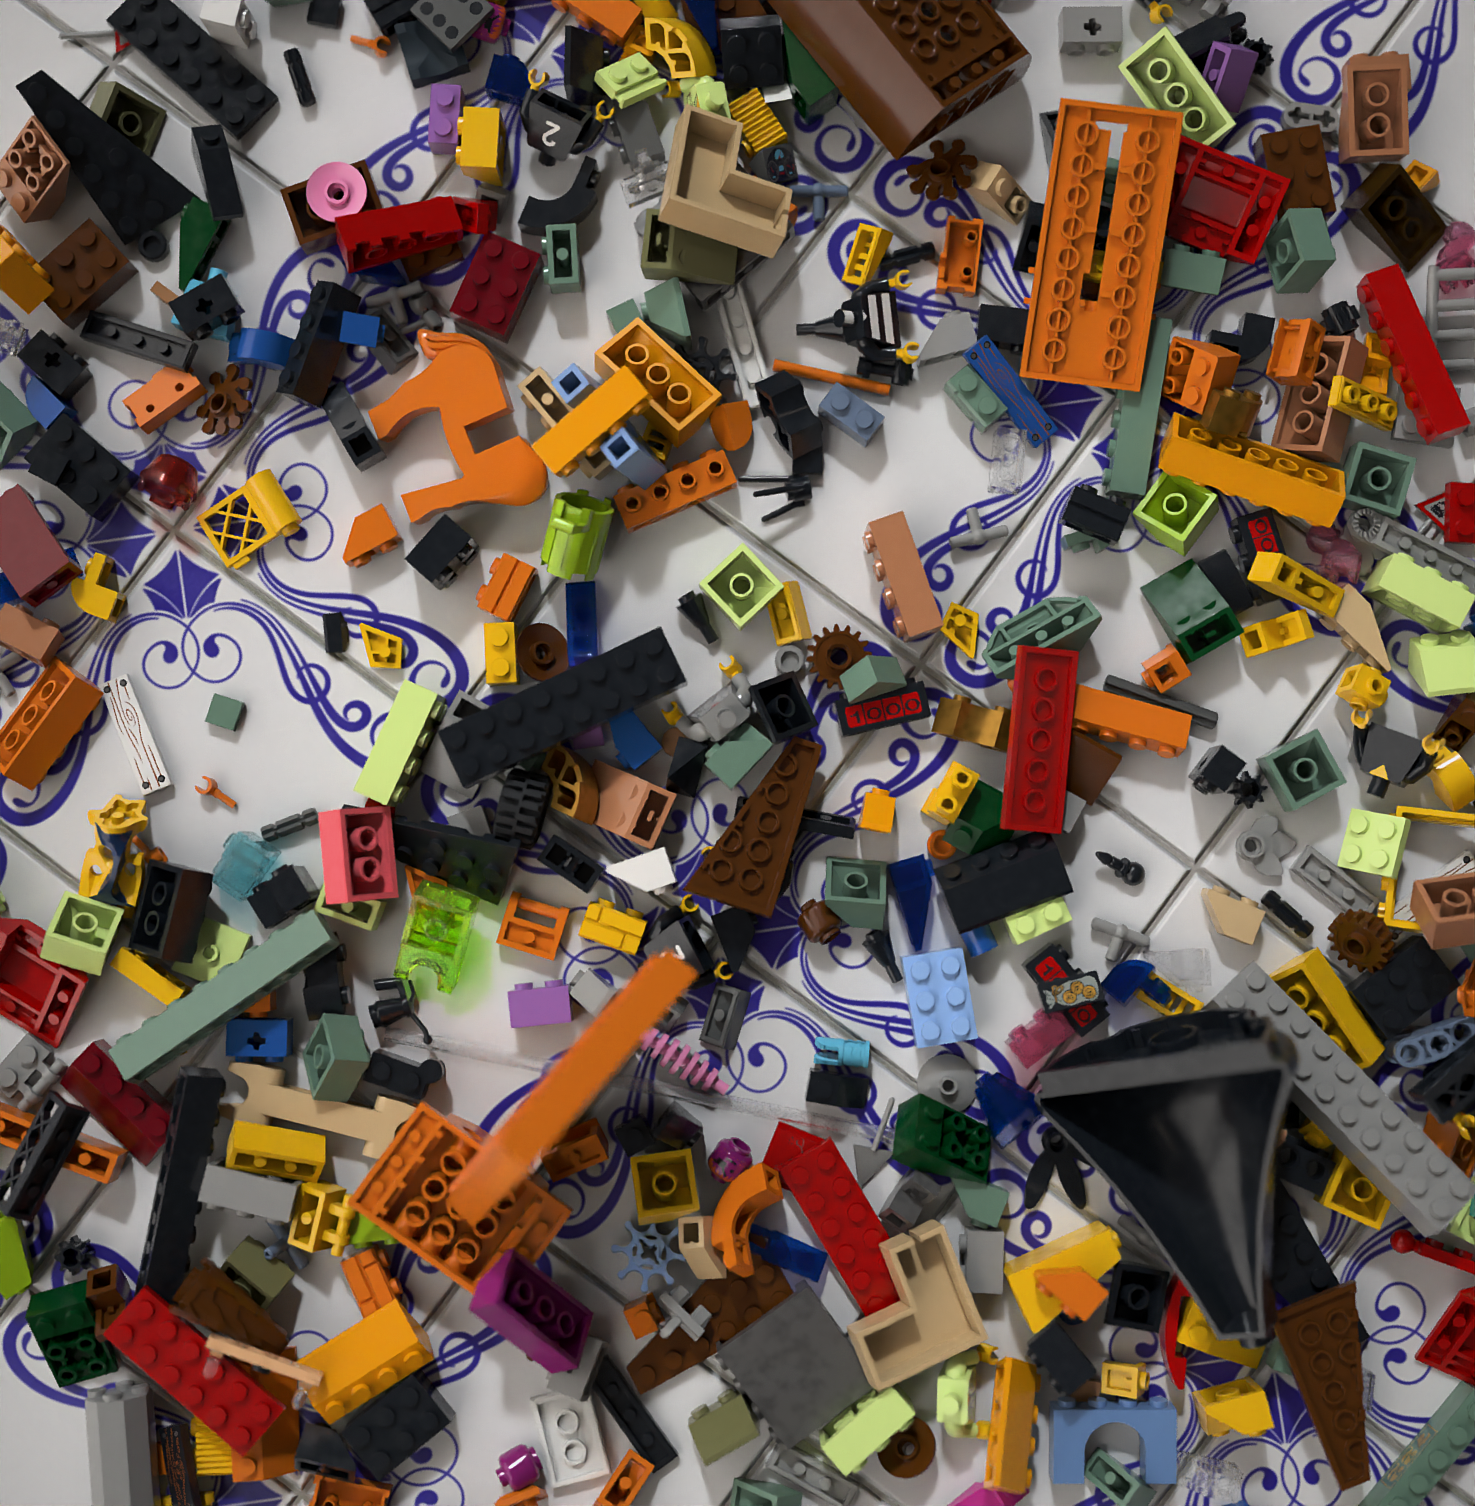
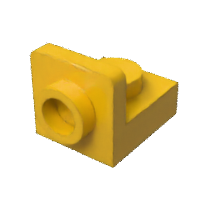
M1109 1360L1102 1362L1101 1393L1137 1399L1148 1390L1150 1374L1146 1372L1145 1362H1139L1136 1365Z

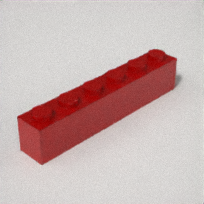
M1399 264L1365 274L1356 286L1357 297L1360 303L1364 304L1369 315V324L1373 330H1376L1381 341L1382 353L1391 362L1393 377L1400 384L1405 395V404L1409 410H1412L1417 421L1418 433L1421 437H1424L1427 445L1460 435L1471 422Z

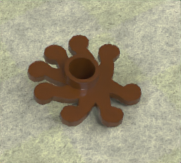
M962 139L954 140L952 142V149L944 153V143L941 140H934L929 144L930 152L934 153V157L918 165L911 164L906 169L908 177L912 179L920 177L918 181L910 184V191L914 195L922 194L925 191L926 197L930 201L937 200L940 195H943L946 200H954L958 197V190L953 187L954 178H956L957 186L960 189H967L972 184L971 177L964 175L961 166L965 165L968 170H973L978 166V160L974 155H960L966 149L965 142Z
M235 364L227 366V377L225 380L223 375L217 371L213 372L209 377V383L214 385L215 393L206 400L204 405L198 406L196 410L197 417L201 419L208 418L207 422L202 426V432L212 435L216 431L218 435L226 436L230 428L233 430L241 429L244 424V414H247L252 409L251 401L245 400L239 391L242 389L248 392L252 389L253 382L248 377L237 379L240 374V368Z

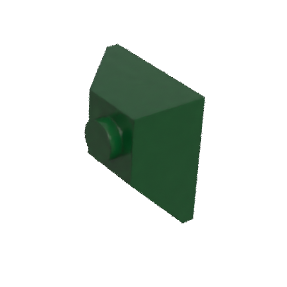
M978 779L954 824L950 823L947 825L942 840L970 855L1009 841L1016 830L1000 828L1003 792Z

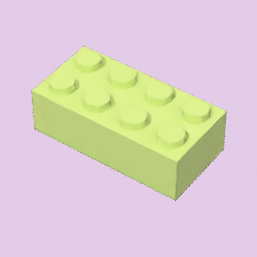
M404 679L353 791L386 806L396 807L398 802L402 804L410 787L406 786L411 775L416 776L422 764V760L419 759L423 748H429L435 733L432 732V728L436 720L439 722L442 720L447 710V705L444 704L446 698Z

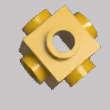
M1361 663L1345 669L1335 694L1349 702L1351 708L1356 709V707H1359L1358 711L1365 712L1368 709L1381 707L1385 703L1391 681L1382 676L1380 670Z

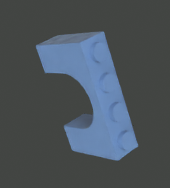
M574 362L551 382L563 400L573 409L601 386L599 382ZM628 419L625 422L627 426L625 428L621 427L616 433L608 436L600 446V449L615 469L646 490L668 470Z
M1062 1396L1058 1397V1401H1049V1475L1053 1484H1084L1086 1442L1094 1430L1111 1422L1127 1424L1138 1432L1140 1439V1475L1146 1484H1176L1177 1409L1167 1398L1155 1396L1150 1397L1149 1401H1137V1399L1119 1397V1401H1107L1104 1397L1093 1396L1088 1398V1402H1076V1399L1073 1397Z

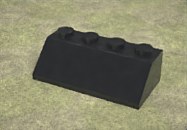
M1031 832L933 869L939 892L959 935L1073 892L1058 847L1051 834L1044 832Z

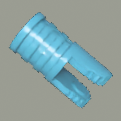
M829 1037L815 1038V1046L817 1048L838 1051V1053L819 1052L814 1055V1063L868 1068L870 1041H854L851 1039L844 1040Z

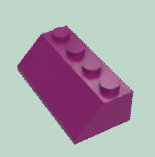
M514 1248L509 1249L479 1280L469 1307L470 1312L551 1374L579 1368L594 1313Z

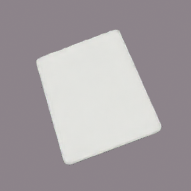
M785 74L784 85L761 87L766 103L793 98Z

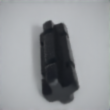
M297 48L286 50L283 55L301 106L308 107L314 105L316 98L311 89L312 87L299 50Z
M933 242L922 243L920 247L914 245L895 250L893 254L887 252L884 254L879 268L884 272L893 269V266L899 268L919 263L920 259L924 261L934 259L936 255Z
M1269 890L1261 898V903L1268 909H1273L1272 913L1289 928H1294V932L1300 938L1306 939L1313 932L1314 926L1307 920H1302L1303 916L1285 900L1281 901V897L1275 891Z

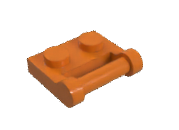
M512 891L496 943L554 961L568 920L570 908L564 906L557 908L522 897V893ZM520 908L555 919V927L551 928L516 917V910Z

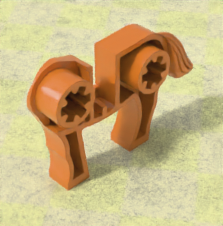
M419 329L417 331L419 343L424 355L429 360H432L431 364L416 377L404 382L388 400L369 410L368 414L378 439L388 443L395 440L403 428L416 417L425 413L440 411L449 447L464 476L461 479L402 494L401 497L411 523L421 525L439 513L448 510H460L472 504L487 503L526 506L539 500L545 494L548 487V470L544 461L525 438L516 436L476 454L468 432L515 412L497 360L482 342L462 333H441Z

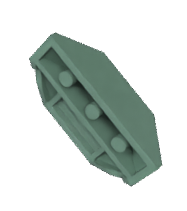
M1078 596V598H1046L996 626L986 649L982 653V658L996 678L1014 679L1017 645L1080 652L1102 621V615L1087 596Z

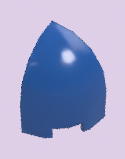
M35 375L32 376L27 384L25 394L27 408L45 429H49L63 413L70 418L79 413L45 381Z

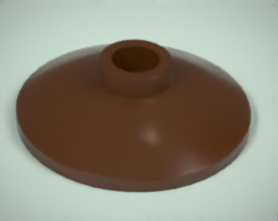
M535 623L523 629L516 640L515 653L517 662L523 672L530 678L543 682L567 670L570 661L569 646L565 637L555 627L545 623ZM536 651L539 652L540 659L537 657Z
M913 1416L914 1421L907 1429L902 1432L897 1430L889 1437L891 1439L890 1443L877 1453L882 1467L889 1474L897 1478L911 1479L921 1475L929 1468L935 1457L936 1440L934 1433L927 1423ZM913 1444L914 1451L907 1455V1446Z

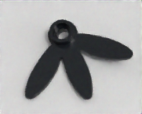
M1054 1125L1050 1126L1043 1132L1041 1137V1143L1045 1150L1036 1159L1026 1181L1024 1205L1027 1209H1032L1037 1205L1049 1183L1054 1165L1056 1164L1060 1182L1067 1196L1078 1209H1084L1086 1206L1085 1188L1073 1157L1091 1167L1093 1166ZM1061 1136L1058 1142H1051L1053 1137Z

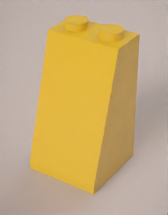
M1096 1220L1003 1264L1005 1278L1033 1334L1043 1329L1063 1311L1059 1307L1062 1301L1054 1294L1049 1299L1035 1286L1039 1281L1033 1273L1037 1269L1081 1266L1093 1278L1098 1280L1122 1259L1118 1249L1122 1248V1244L1116 1232L1112 1231L1109 1225L1104 1226L1099 1220Z

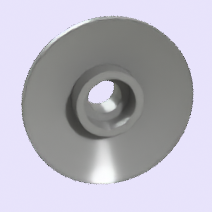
M940 1054L929 1059L919 1071L917 1078L918 1094L922 1093L961 1112L971 1104L976 1095L977 1077L971 1065L963 1058L953 1054ZM946 1080H951L954 1083L950 1091L943 1089V1083Z

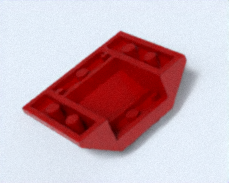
M1180 135L1165 236L1200 251L1206 249L1221 252L1219 258L1227 259V261L1254 265L1291 179Z
M0 918V1014L57 1049L64 1038L89 981L87 973L40 958L44 937L47 932L28 919Z
M1475 1286L1458 1292L1414 1355L1415 1360L1474 1386Z

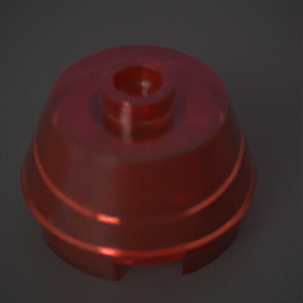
M160 454L140 472L139 491H144L145 489L151 494L149 500L160 507L173 510L174 506H181L186 511L191 503L197 499L198 472L194 466L180 457Z

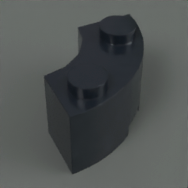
M783 370L755 383L756 394L764 418L767 416L771 418L776 428V433L773 434L775 439L793 460L823 445L822 422L810 409L804 396L803 385L798 378H794L787 371Z
M333 932L339 941L337 932ZM341 943V945L303 970L305 985L302 990L309 1021L320 1020L323 1013L345 1015L346 1004L351 1003L350 988L345 986L343 975V962L347 960L345 943Z

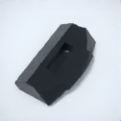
M342 613L323 614L326 653L345 652L349 642V631Z

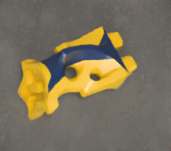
M115 794L103 809L88 811V820L95 829L96 842L95 847L89 848L86 852L78 895L103 903L117 905V907L125 909L123 918H132L140 901L145 880L144 852L130 854L133 837L139 832L144 831L148 825V817L144 816L146 813V800H127L122 798V795ZM128 863L135 866L134 875L126 867ZM93 865L99 866L102 873L97 874L94 872Z

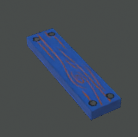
M984 335L961 354L1008 408L1006 414L1032 448H1037L1058 430L1057 426L988 335Z

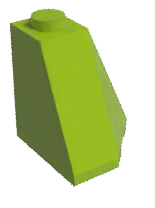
M0 1211V1294L7 1300L15 1294L20 1295L31 1286L34 1264L22 1220L6 1217Z

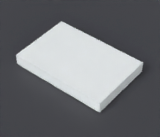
M556 1391L530 1397V1404L552 1490L607 1476L612 1473L592 1391L587 1402L577 1401Z

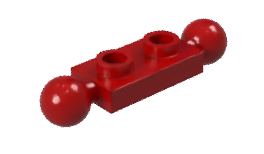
M1398 1229L1390 1237L1391 1247L1398 1253L1406 1254L1413 1251L1421 1256L1475 1275V1260L1472 1259L1473 1254L1457 1247H1455L1454 1252L1443 1249L1444 1243L1426 1237L1425 1242L1415 1239L1414 1235L1406 1229Z

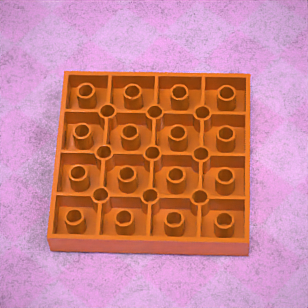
M669 948L661 956L654 953L448 1187L447 1190L452 1194L445 1202L474 1226L529 1171L698 974Z

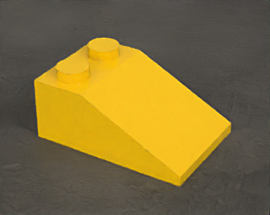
M1185 1296L1179 1311L1177 1341L1204 1353L1257 1369L1266 1345L1247 1349L1240 1346L1238 1339L1217 1340L1216 1335L1193 1297Z

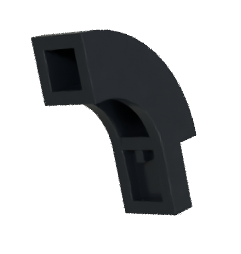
M585 156L572 187L563 196L554 200H540L529 196L517 222L520 232L535 236H546V225L576 223L577 226L583 222L598 202L596 192L590 190L591 188H596L601 176V172L598 171L597 160Z

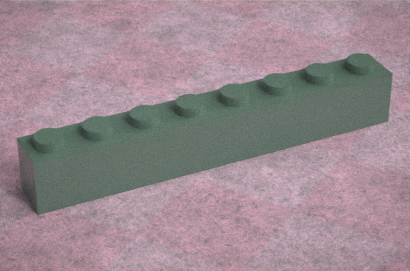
M313 909L298 914L292 924L272 932L268 937L269 940L260 946H253L246 950L243 958L220 968L218 975L209 981L206 980L197 984L192 989L193 992L185 998L172 1001L167 1006L166 1011L159 1016H152L146 1019L141 1024L142 1027L134 1033H128L120 1037L116 1041L117 1045L108 1051L125 1081L134 1084L141 1083L341 945L324 916Z

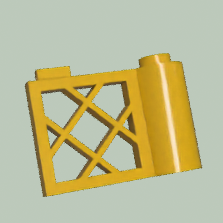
M270 469L256 473L246 481L244 486L196 517L226 567L232 568L234 566L236 570L252 561L249 555L279 535L283 534L284 537H289L300 530L299 524L302 522L301 517ZM242 496H245L249 503L247 516L233 514L235 501ZM228 506L227 512L221 511ZM254 512H255L256 516L258 517V519L253 518ZM217 513L226 515L222 533L213 531L207 521ZM232 517L246 519L242 537L229 534ZM252 521L261 523L268 534L259 540L249 539ZM217 535L222 536V537H221V542H220V540L218 539ZM228 537L242 540L239 553L230 558L225 550ZM248 542H252V543H253V544H251L250 546L247 547V543H248Z

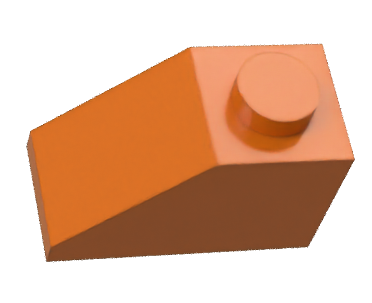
M629 1449L593 1506H630L655 1466Z

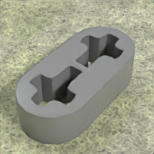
M1302 102L1289 104L1280 117V124L1285 130L1319 124L1322 137L1330 135L1340 121L1339 114L1334 108ZM1293 112H1297L1298 118H1303L1297 124L1293 123L1292 117H1288ZM1322 116H1326V121L1331 123L1325 128L1322 127L1321 121L1315 120H1320Z

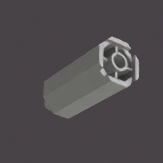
M125 1380L115 1383V1388L106 1390L105 1387H98L87 1390L88 1397L85 1399L92 1506H161L153 1388H150V1384L134 1385L133 1380Z

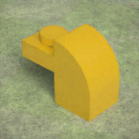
M95 552L93 558L91 557L86 563L84 570L86 574L85 580L78 577L72 580V596L76 604L83 611L116 624L126 596L105 588L115 560Z
M1306 608L1244 627L1243 630L1245 632L1239 635L1246 658L1315 637Z
M1436 739L1433 743L1437 745L1439 740ZM1444 746L1437 751L1438 756L1431 772L1427 776L1433 781L1435 794L1453 812H1457L1475 800V777L1462 757L1456 751L1451 753Z

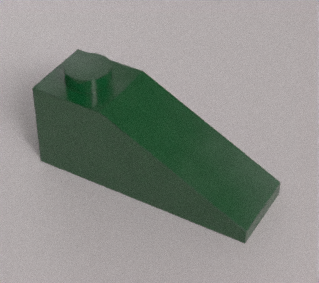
M194 196L191 202L183 207L180 216L179 289L183 293L191 279L202 280L232 222L231 219L213 221L208 203Z

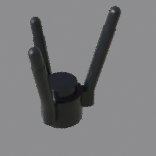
M798 474L790 476L738 477L739 482L784 483L783 487L765 489L753 493L754 497L786 493L787 500H793V502L763 516L761 519L763 522L776 518L794 508L805 506L804 500L812 499V489L808 476L799 477Z

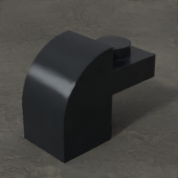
M1246 312L1239 319L1237 334L1211 330L1206 336L1205 342L1220 345L1240 354L1241 358L1238 366L1246 365L1254 361L1268 347L1273 334L1275 318Z

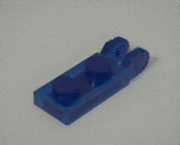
M751 1224L750 1232L752 1234L768 1239L765 1249L749 1242L752 1254L760 1256L762 1260L818 1283L828 1253L779 1231L768 1230L759 1225Z

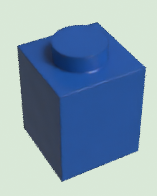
M344 311L339 342L376 349L377 342L383 343L385 325L380 324V317Z

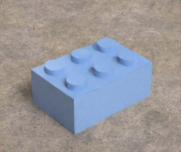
M958 946L900 956L915 1046L917 1048L977 1039L978 1035L963 948Z

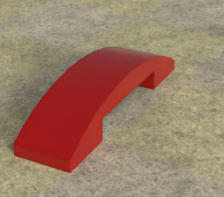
M1175 1272L1166 1291L1159 1329V1340L1166 1371L1176 1388L1184 1390L1187 1358L1181 1352H1175L1180 1299L1181 1296H1192Z

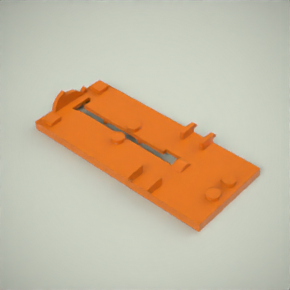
M1060 98L1035 267L1028 268V273L1034 274L1031 298L1024 297L1023 302L1024 304H1029L1019 377L1140 392L1151 320L1156 319V314H1152L1156 289L1160 290L1161 283H1157L1184 113ZM1096 121L1128 125L1127 132H1123L1098 300L1080 299L1084 273L1090 274L1112 130L1099 129Z

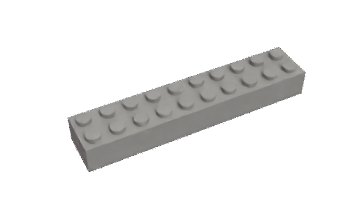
M1254 960L1202 1008L1203 1010L1214 1008L1253 1009L1257 1017L1268 1015L1276 1029L1291 1036L1296 1043L1300 1062L1289 1098L1425 1238L1441 1232L1475 1196V1184Z

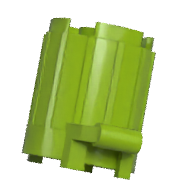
M578 489L577 493L562 492L556 494L540 556L542 559L541 565L548 564L547 572L571 580L572 574L585 575L584 581L594 579L600 567L614 514L611 499L605 497L604 501L588 496L589 491L584 489Z

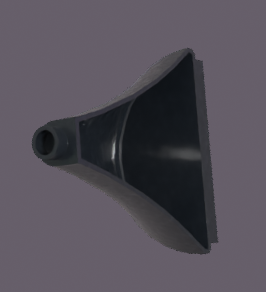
M1214 1008L1170 1015L1121 1029L1115 1035L1108 1038L1090 1041L1044 1067L1037 1073L1042 1087L1034 1098L1037 1110L1079 1150L1109 1183L1146 1229L1193 1297L1216 1335L1217 1340L1238 1339L1240 1346L1247 1349L1263 1347L1274 1341L1277 1336L1274 1326L1278 1321L1274 1276V1189L1277 1152L1288 1099L1300 1062L1296 1043L1291 1036L1276 1029L1268 1015L1257 1017L1253 1009Z

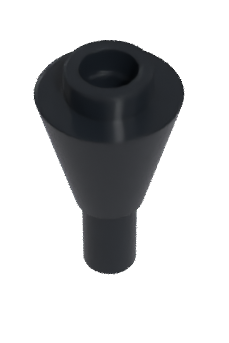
M833 316L816 321L815 323L796 324L797 336L816 335V337L845 342L844 329L834 325Z
M692 590L678 599L680 605L676 609L697 629H700L707 643L711 644L719 639L709 623L710 619L702 593L695 594Z
M874 929L865 935L866 940L862 945L885 968L892 983L902 980L903 977L895 963L896 959L889 930Z

